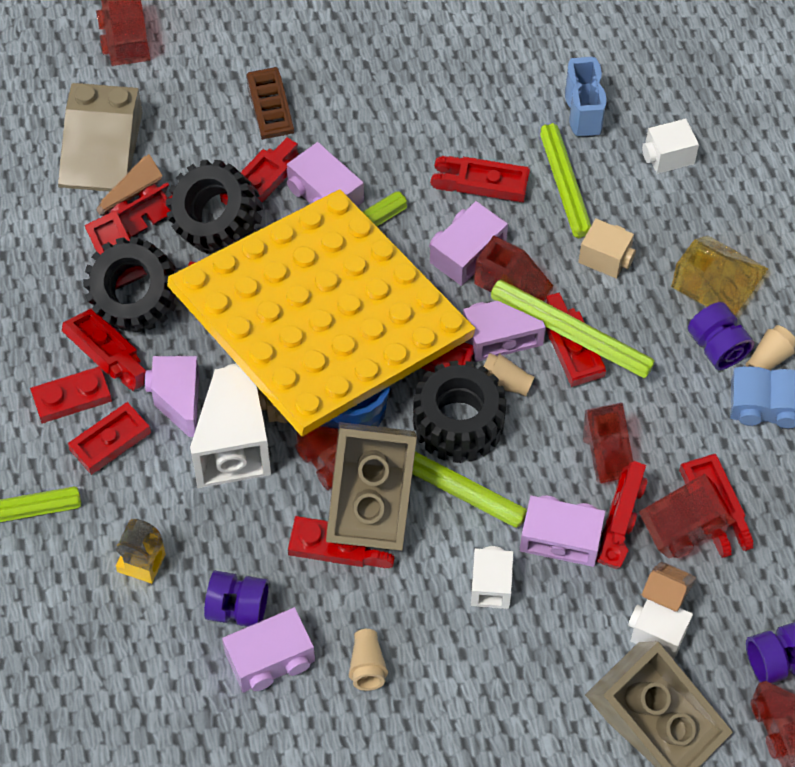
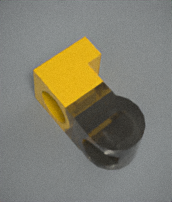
M129 520L116 547V551L120 555L116 564V570L133 578L153 583L166 555L162 536L156 527L143 520Z

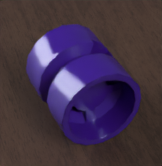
M717 302L704 308L693 317L688 325V332L700 347H705L704 354L717 370H725L742 361L752 351L755 344L744 327L737 325L738 319L724 302Z
M214 570L209 580L205 598V619L228 623L234 618L237 625L246 627L263 621L268 601L269 580L246 576L240 581L237 574ZM232 594H237L235 603H230Z
M795 622L778 627L776 634L771 631H765L747 637V657L756 678L763 686L787 679L789 672L795 676Z

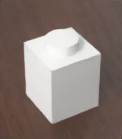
M682 119L648 128L646 143H643L642 151L646 162L652 163L656 173L659 174L695 164L699 144L687 119Z
M488 546L483 549L475 548L471 606L509 609L513 551H505L496 546Z
M647 599L644 607L636 605L629 620L628 626L634 628L630 642L637 644L638 642L658 641L674 660L687 633L693 614L679 608L678 612H675Z

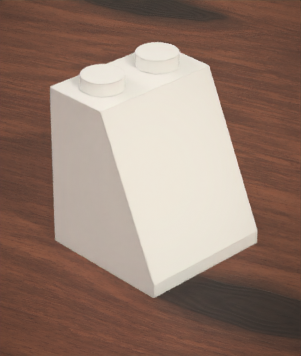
M237 363L215 369L190 446L197 488L271 475L268 443L257 386Z

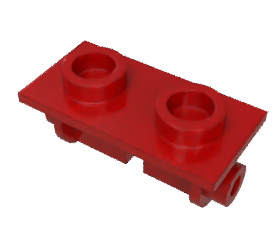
M168 182L160 187H157L156 184L150 185L138 194L139 199L130 204L127 201L120 202L109 210V213L113 211L118 212L130 239L148 228L142 218L144 215H147L153 225L167 218V213L171 210L166 206V199L172 198V195L169 197L165 195L169 187Z

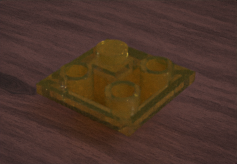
M707 235L694 239L676 263L671 287L707 307L717 302H724L736 316L764 278L768 268Z

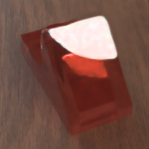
M622 402L585 410L583 441L590 445L596 481L598 483L619 480L621 470L633 462Z

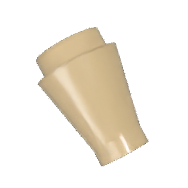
M780 325L775 326L773 329H768L752 357L747 361L746 367H760L772 370L795 354V336Z
M489 353L483 366L488 369V376L494 374L499 379L498 386H503L505 391L526 396L534 380V376L526 373L500 353L498 356Z
M361 629L354 634L349 678L357 689L364 691L376 690L384 685L388 670L378 642L377 632L372 629Z

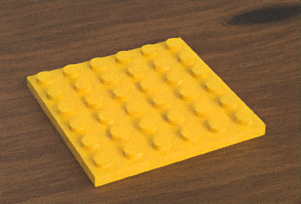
M341 189L168 276L167 286L301 436L473 338L476 329Z

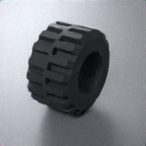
M208 160L200 161V167L192 164L187 167L189 171L187 174L183 175L180 173L176 177L179 180L176 186L171 185L169 192L172 194V198L166 199V206L171 210L167 213L168 220L173 223L171 227L185 241L203 253L208 254V252H211L213 254L256 232L257 230L254 229V225L261 224L262 216L257 211L263 210L262 202L258 199L260 196L258 190L240 171L229 163L226 165L221 160H214L212 164ZM218 194H228L227 206L222 215L211 222L202 223V211L206 203Z
M122 237L116 239L117 244L115 245L107 242L102 246L105 251L101 255L95 252L91 257L95 260L94 265L87 264L85 272L89 274V279H83V287L89 291L85 296L87 302L93 305L92 310L106 322L125 331L130 329L133 332H141V328L151 330L156 328L155 323L157 321L164 323L168 319L165 315L168 310L174 312L177 306L174 303V299L177 296L167 286L168 276L176 273L174 263L164 252L147 240L143 242L140 238L131 237V240L127 241ZM131 267H145L150 275V286L145 296L132 304L120 303L115 292L119 276Z
M450 361V366L444 367L443 364L435 366V373L430 371L423 375V382H418L413 400V428L416 431L419 443L425 442V450L430 454L434 450L438 451L437 458L444 461L447 455L453 456V462L461 463V457L466 456L469 462L477 459L478 452L484 457L490 453V445L496 447L500 441V435L503 434L506 414L505 390L503 386H498L499 379L494 374L488 376L487 368L480 366L476 369L473 367V362L466 361L465 365H458V361ZM451 403H465L475 408L478 414L469 419L456 420L447 417L440 410Z

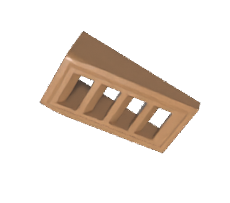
M149 154L144 156L101 200L96 209L99 215L103 216L120 202L129 201L138 196L148 186L157 185L163 175Z
M660 562L651 571L642 596L678 612L696 577L670 564Z

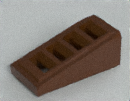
M273 67L248 72L246 74L247 89L261 139L294 134V127L279 69ZM275 94L277 95V96H272V97H267V98L259 99L260 97H265V96H270V95H275ZM280 107L279 109L262 112V110ZM279 118H283L284 120L280 122L265 124V121Z

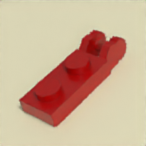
M438 156L435 160L434 166L439 172L434 173L431 177L430 183L433 188L451 192L456 190L457 192L524 203L530 175L529 167L464 156L463 158Z
M711 454L682 463L679 471L708 533L712 534L713 542L721 558L732 555L731 544L724 528L733 526L734 534L743 551L753 549L754 541L744 520L746 515L717 455Z
M295 516L288 546L289 556L363 567V565L386 569L393 567L395 558L392 554L373 549L366 551V546L326 542L328 521Z

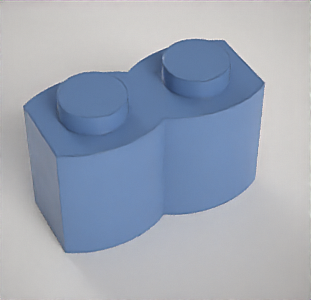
M595 57L571 58L568 63L565 99L571 108L569 123L576 136L600 135L603 127L606 93L600 85L602 71Z
M760 367L734 368L731 379L730 419L739 420L740 423L748 426L768 421L777 424L781 428H794L795 370L779 369L771 371Z

